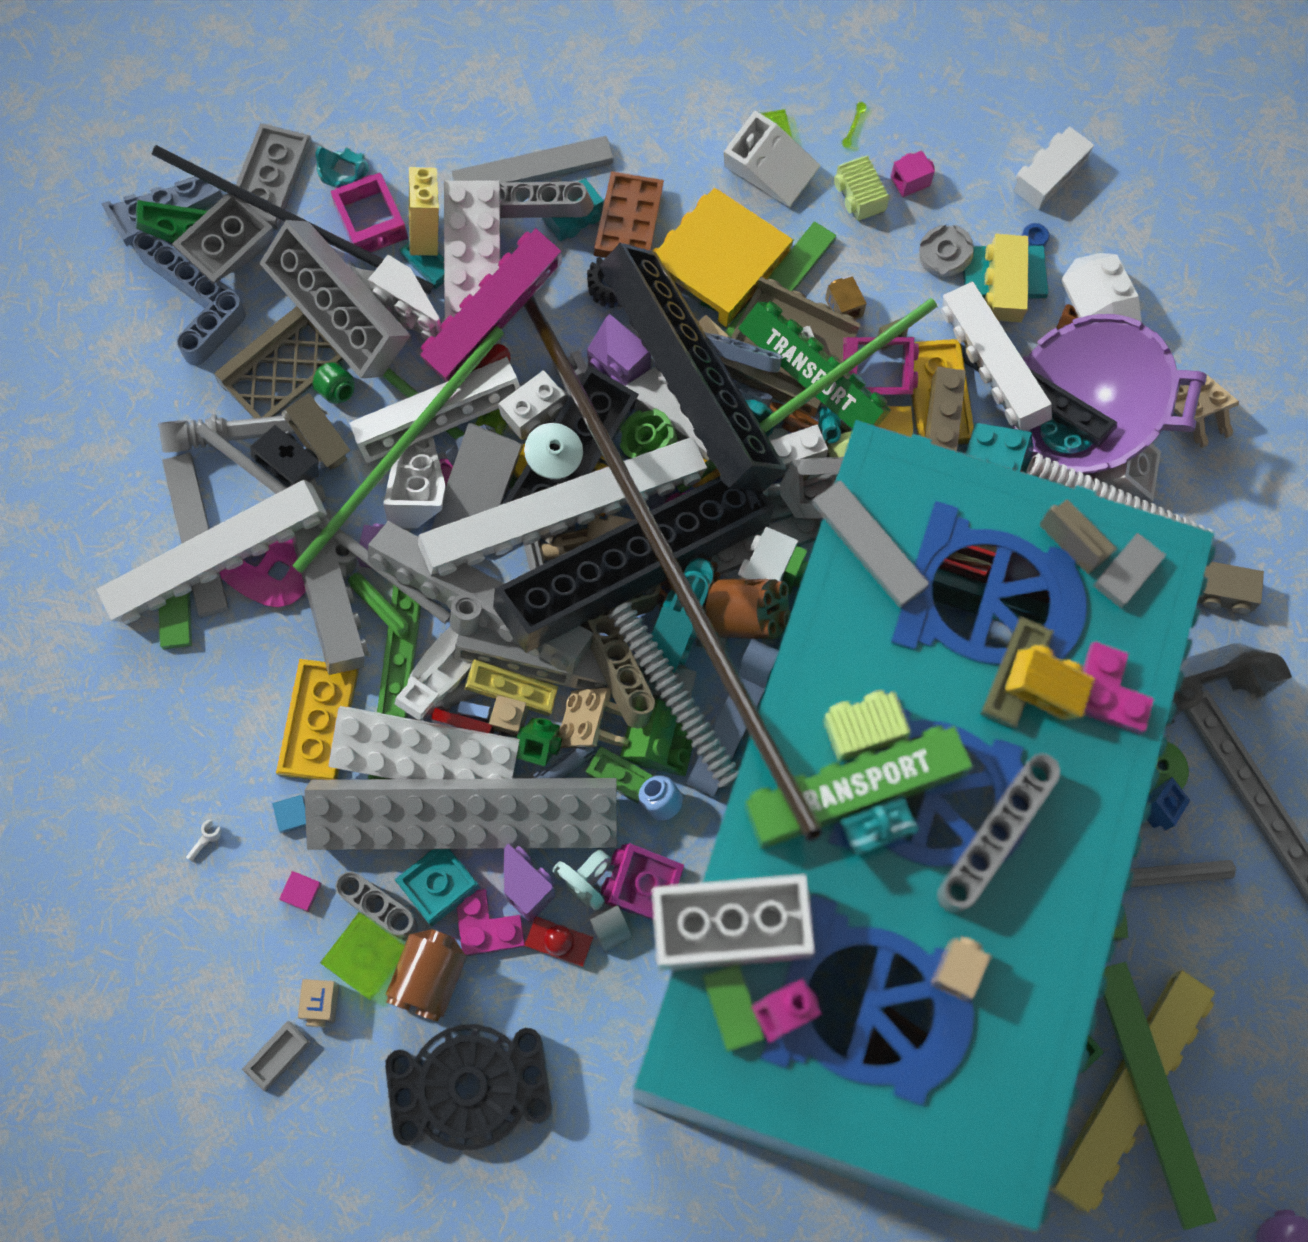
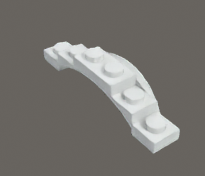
M451 626L423 655L410 674L407 686L395 699L396 706L419 721L432 706L436 707L448 692L452 693L469 674L472 663L454 659L458 634L452 630Z

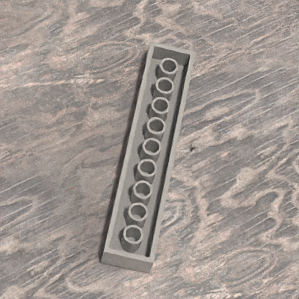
M617 778L311 780L304 790L307 850L504 848L507 844L512 848H517L518 846L521 848H617Z

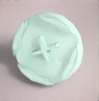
M600 849L593 853L577 872L561 861L552 868V873L558 881L564 879L567 884V890L587 907L598 911L605 904L602 896L592 887L606 872L611 863V857Z

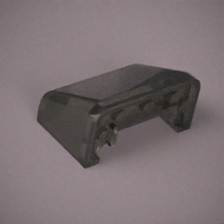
M1241 643L1230 644L1187 657L1185 660L1183 659L1180 671L1184 672V679L1180 689L1177 692L1174 691L1172 703L1176 704V710L1171 723H1166V727L1175 723L1174 718L1180 713L1194 708L1201 702L1203 698L1201 686L1228 678L1233 691L1239 689L1248 691L1251 694L1252 701L1266 697L1292 678L1285 660L1278 654Z

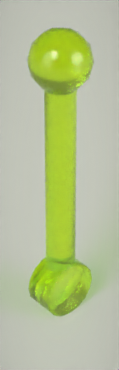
M864 102L856 104L855 117L847 136L842 140V145L845 148L852 145L851 138L859 118L866 111V104Z

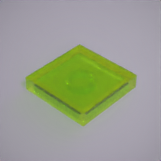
M358 912L320 963L371 1001L396 968L404 945Z

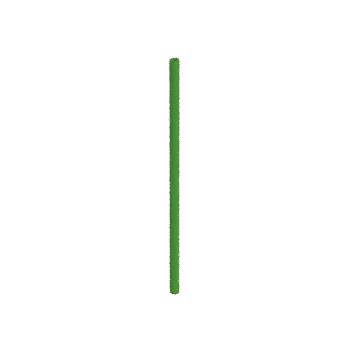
M932 298L928 299L761 421L759 424L766 433L937 308L936 302ZM710 459L705 462L707 469L701 476V479L717 468ZM681 484L676 487L682 494L693 485L685 486V484Z
M495 326L292 565L298 572L302 573L503 336L504 332L499 327Z

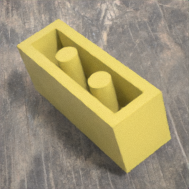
M995 234L992 243L987 244L985 260L990 261L989 268L986 269L985 285H989V293H986L985 301L998 321L1021 323L1028 310V236Z

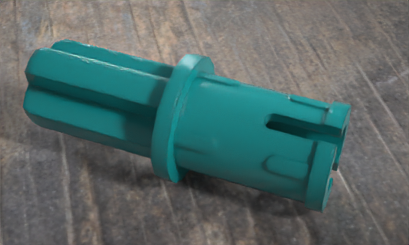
M821 406L819 409L820 418L818 420L819 429L822 431L825 441L827 439L828 443H835L841 438V420L828 407Z

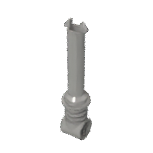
M321 408L323 413L328 415V412ZM213 414L209 419H205V423L202 419H199L198 423L195 420H191L190 424L187 420L158 423L162 452L164 453L190 450L192 445L196 449L199 448L200 444L202 448H206V444L209 447H214L196 432L201 424H205L227 442L260 438L274 425L282 431L286 430L291 434H295L283 416L227 421Z

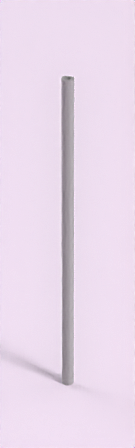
M201 424L196 432L275 494L287 489V487L205 424ZM326 517L320 518L321 522L317 525L322 530L330 522ZM340 528L332 538L444 624L449 622L451 614L435 601L426 597L422 591L410 584L405 585L401 583L395 576L386 571H380L368 562V550Z

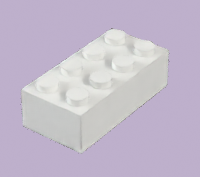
M806 875L652 888L659 971L812 959L814 948Z

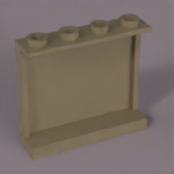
M760 277L758 288L731 338L757 346L738 327L757 302L772 301L783 310L781 315L788 321L793 319L802 327L810 325L814 338L823 344V351L830 357L834 355L843 362V338L856 337L861 324L857 323L849 315H840L832 311L824 303H815L807 299L801 292L790 291L773 279L767 280ZM719 356L732 379L750 388L768 393L773 399L786 404L806 389L781 366L779 372H768ZM814 397L797 410L815 418L822 402Z

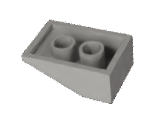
M227 193L172 245L215 284L255 258L274 240L273 227L248 203Z

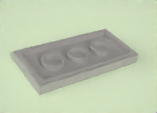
M260 123L236 185L286 209L312 142L311 135ZM250 205L273 229L278 230L281 222L280 219Z
M469 423L446 485L442 510L436 514L431 530L502 505L524 445Z

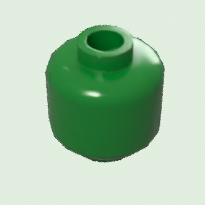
M330 362L316 370L312 384L314 390L326 401L338 404L346 402L351 398L354 393L355 380L340 364Z

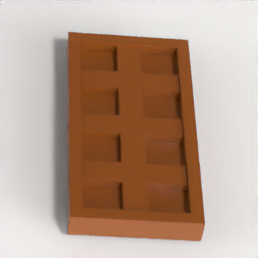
M611 171L595 242L594 256L606 258L619 243L651 251L664 180Z

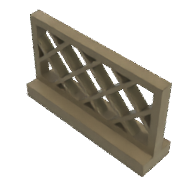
M296 306L214 374L218 384L224 390H227L252 418L272 417L280 413L313 385V377L317 366L330 362L339 364L343 358ZM309 325L316 333L315 342L299 341V332ZM283 345L295 346L294 359L278 358V349ZM299 346L315 347L314 360L298 359ZM318 347L331 348L336 356L330 361H319ZM261 363H274L273 377L257 376V367ZM277 364L294 365L293 378L277 377ZM297 365L314 366L313 375L308 379L297 378ZM241 380L252 381L251 394H239L233 386ZM256 381L272 382V395H256ZM276 382L292 383V392L288 396H275ZM245 399L251 400V405ZM255 400L271 401V410L261 417L254 410Z

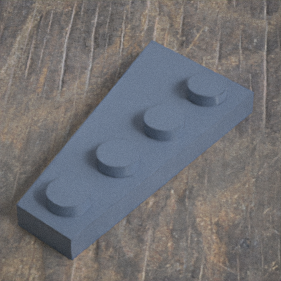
M194 176L175 182L174 187L165 189L160 186L150 189L151 193L136 197L135 194L123 197L124 201L112 204L111 201L101 203L125 245L129 246L133 244L136 234L141 232L136 229L137 200L201 209L223 198V195L219 188Z

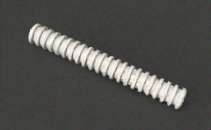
M1039 453L1032 458L1028 465L1027 474L1071 488H1075L1076 485L1096 491L1097 496L1205 529L1203 525H1197L1194 521L1189 522L1187 518H1181L1178 514L1173 515L1169 510L1165 511L1162 507L1156 508V505L1153 503L1148 505V501H1140V498L1137 496L1132 498V494H1124V491L1121 489L1116 491V487L1112 485L1108 487V484L1105 482L1100 484L1098 479L1092 480L1091 476H1083V473L1080 471L1075 473V469H1067V466L1064 464L1059 466V462H1051V459L1048 457L1043 459V456ZM1206 528V529H1205V530H1208V531L1213 532V530L1210 529V528Z

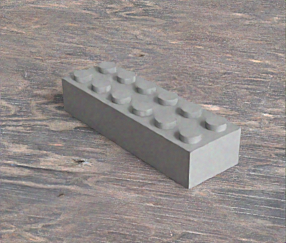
M285 221L259 264L360 378L382 377L411 335L308 221Z

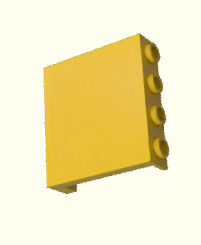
M714 187L708 195L704 194L701 196L696 208L692 212H687L682 218L679 227L676 230L672 229L669 231L664 243L659 248L655 247L652 251L657 253L672 280L719 312L718 322L727 327L752 299L758 288L760 277L768 279L790 252L793 239Z

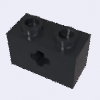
M276 425L250 446L251 460L287 488L302 480L310 482L318 475L319 460L316 454L309 448L304 449L296 442V439L290 432L282 431Z

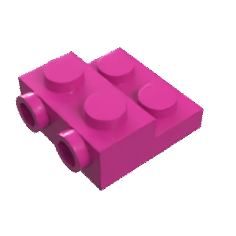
M622 844L621 848H616L612 854L610 864L615 867L611 878L607 877L604 880L601 894L605 896V904L612 907L619 906L622 911L635 913L655 921L652 888L678 885L684 865L634 844Z

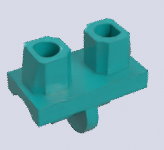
M904 796L842 819L840 822L855 857L914 834L919 830L909 812Z

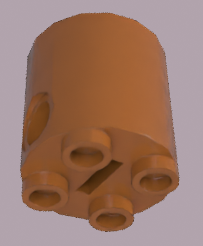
M721 579L716 581L708 593L706 615L717 636L735 639L778 638L787 628L791 616V611H789L788 584L776 579Z
M433 929L409 934L385 995L388 996L386 1003L407 1011L410 1010L411 1006L417 1007L415 1014L439 1022L440 1017L445 1015L467 958L455 938Z

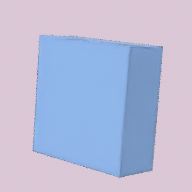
M460 701L457 711L458 715L489 723L491 718L490 707Z

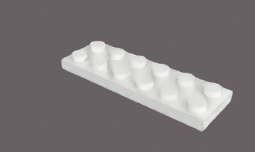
M444 181V288L446 319L450 315L454 317L461 310L459 307L461 302L469 294L474 296L480 289L478 285L488 273L493 275L499 268L498 262L501 260L499 181ZM501 338L496 344H501Z
M340 706L337 712L328 767L391 779H512L520 739Z

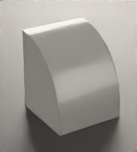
M619 906L590 919L591 926L604 952L632 939Z

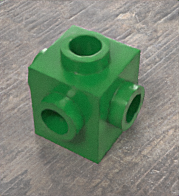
M531 718L525 727L521 726L518 732L517 739H520L516 758L545 767L553 754L558 755L562 744V738L558 737L560 726L553 724L545 718Z

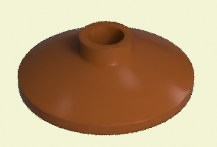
M771 402L769 407L775 412L783 404ZM798 410L782 420V428L791 433L818 424V421Z

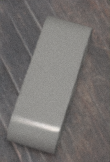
M346 872L338 877L336 891L348 904L398 939H407L409 934L415 933L417 921L404 906L355 872ZM351 881H358V891L353 895H346V885ZM376 898L383 899L384 906L382 910L377 913H371L369 910L370 903ZM400 916H407L409 919L408 926L402 931L395 930V920Z

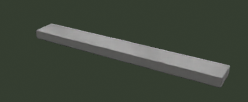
M1208 690L1183 702L1179 706L1308 904V843Z

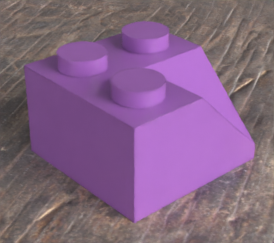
M610 314L603 321L587 349L588 365L624 386L651 370V354L642 345V340Z

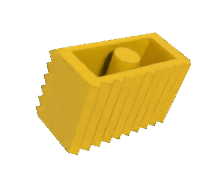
M1034 645L1032 648L1018 651L1005 691L1013 696H1017L1019 699H1023L1025 702H1029L1031 705H1035L1037 708H1041L1043 711H1047L1049 714H1053L1055 717H1059V719L1069 720L1082 717L1088 702V696L1091 694L1092 683L1095 681L1094 677L1082 672L1083 666L1076 662L1061 661L1053 657L1054 652L1047 647Z

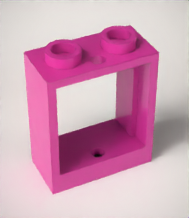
M381 172L367 175L361 180L330 191L336 211L351 243L372 253L408 239L403 219ZM381 192L392 219L356 232L344 206Z
M876 337L843 338V361L858 351V345H867ZM896 337L886 344L903 345L902 387H866L871 393L913 394V389H917L918 372H914V360H918L919 345L914 343L915 337ZM857 366L848 373L851 375L853 373L857 374Z

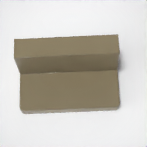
M1068 499L1058 507L1056 505L1051 507L1039 524L1088 575L1117 549Z

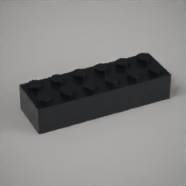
M589 365L580 382L610 438L614 441L622 425L633 410L639 394ZM571 395L553 423L567 426L579 437L583 447V456L579 467L565 478L548 479L535 473L527 464L503 504L596 471L603 459V455ZM553 443L549 445L550 449H552L553 451H557L560 449L559 445ZM551 532L541 535L540 538L551 544L556 535H551Z

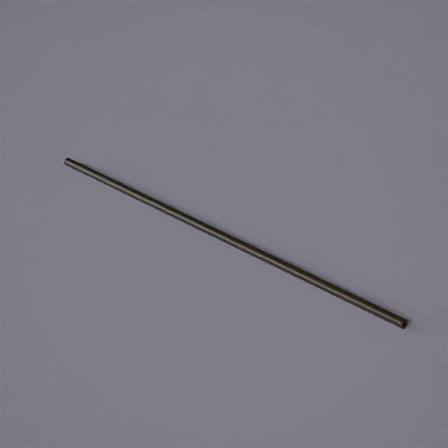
M533 295L524 304L532 323L807 841L819 839L823 834L819 822Z

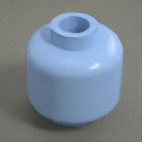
M657 775L649 778L639 790L640 804L656 820H668L674 817L682 807V793L673 781L666 776Z

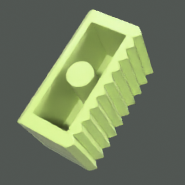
M868 155L838 165L836 176H834L835 187L838 192H843L846 209L850 214L854 213L857 221L875 216L881 212L884 213L887 210L889 195Z
M883 690L865 696L863 702L851 705L850 702L836 704L829 709L830 712L825 715L824 725L838 762L854 758L866 751H876L888 747L889 744L897 740L909 738L911 733L896 693L885 694Z

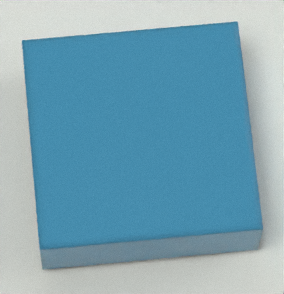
M302 794L272 803L281 834L306 827L305 800Z

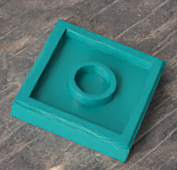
M432 849L395 879L396 883L431 927L459 906L467 897H470L481 888L450 849Z

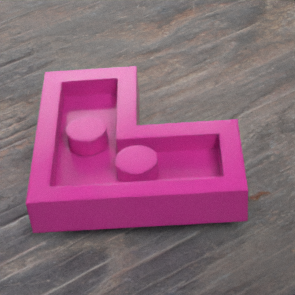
M1094 641L1089 647L1082 671L1094 677L1095 680L1092 683L1093 687L1090 690L1091 694L1088 696L1084 715L1141 735L1146 730L1154 698L1121 687L1120 683L1128 653Z
M486 889L477 890L457 906L461 948L466 956L525 947L521 915L490 919Z

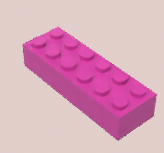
M537 228L531 234L527 231L521 236L517 242L519 247L512 254L508 252L498 262V270L493 275L488 273L479 283L480 289L474 296L469 294L459 305L461 310L454 317L452 315L448 316L441 324L440 328L442 331L435 338L433 336L429 337L421 346L423 351L420 356L423 361L445 382H448L493 328L497 326L502 330L562 264L561 250Z

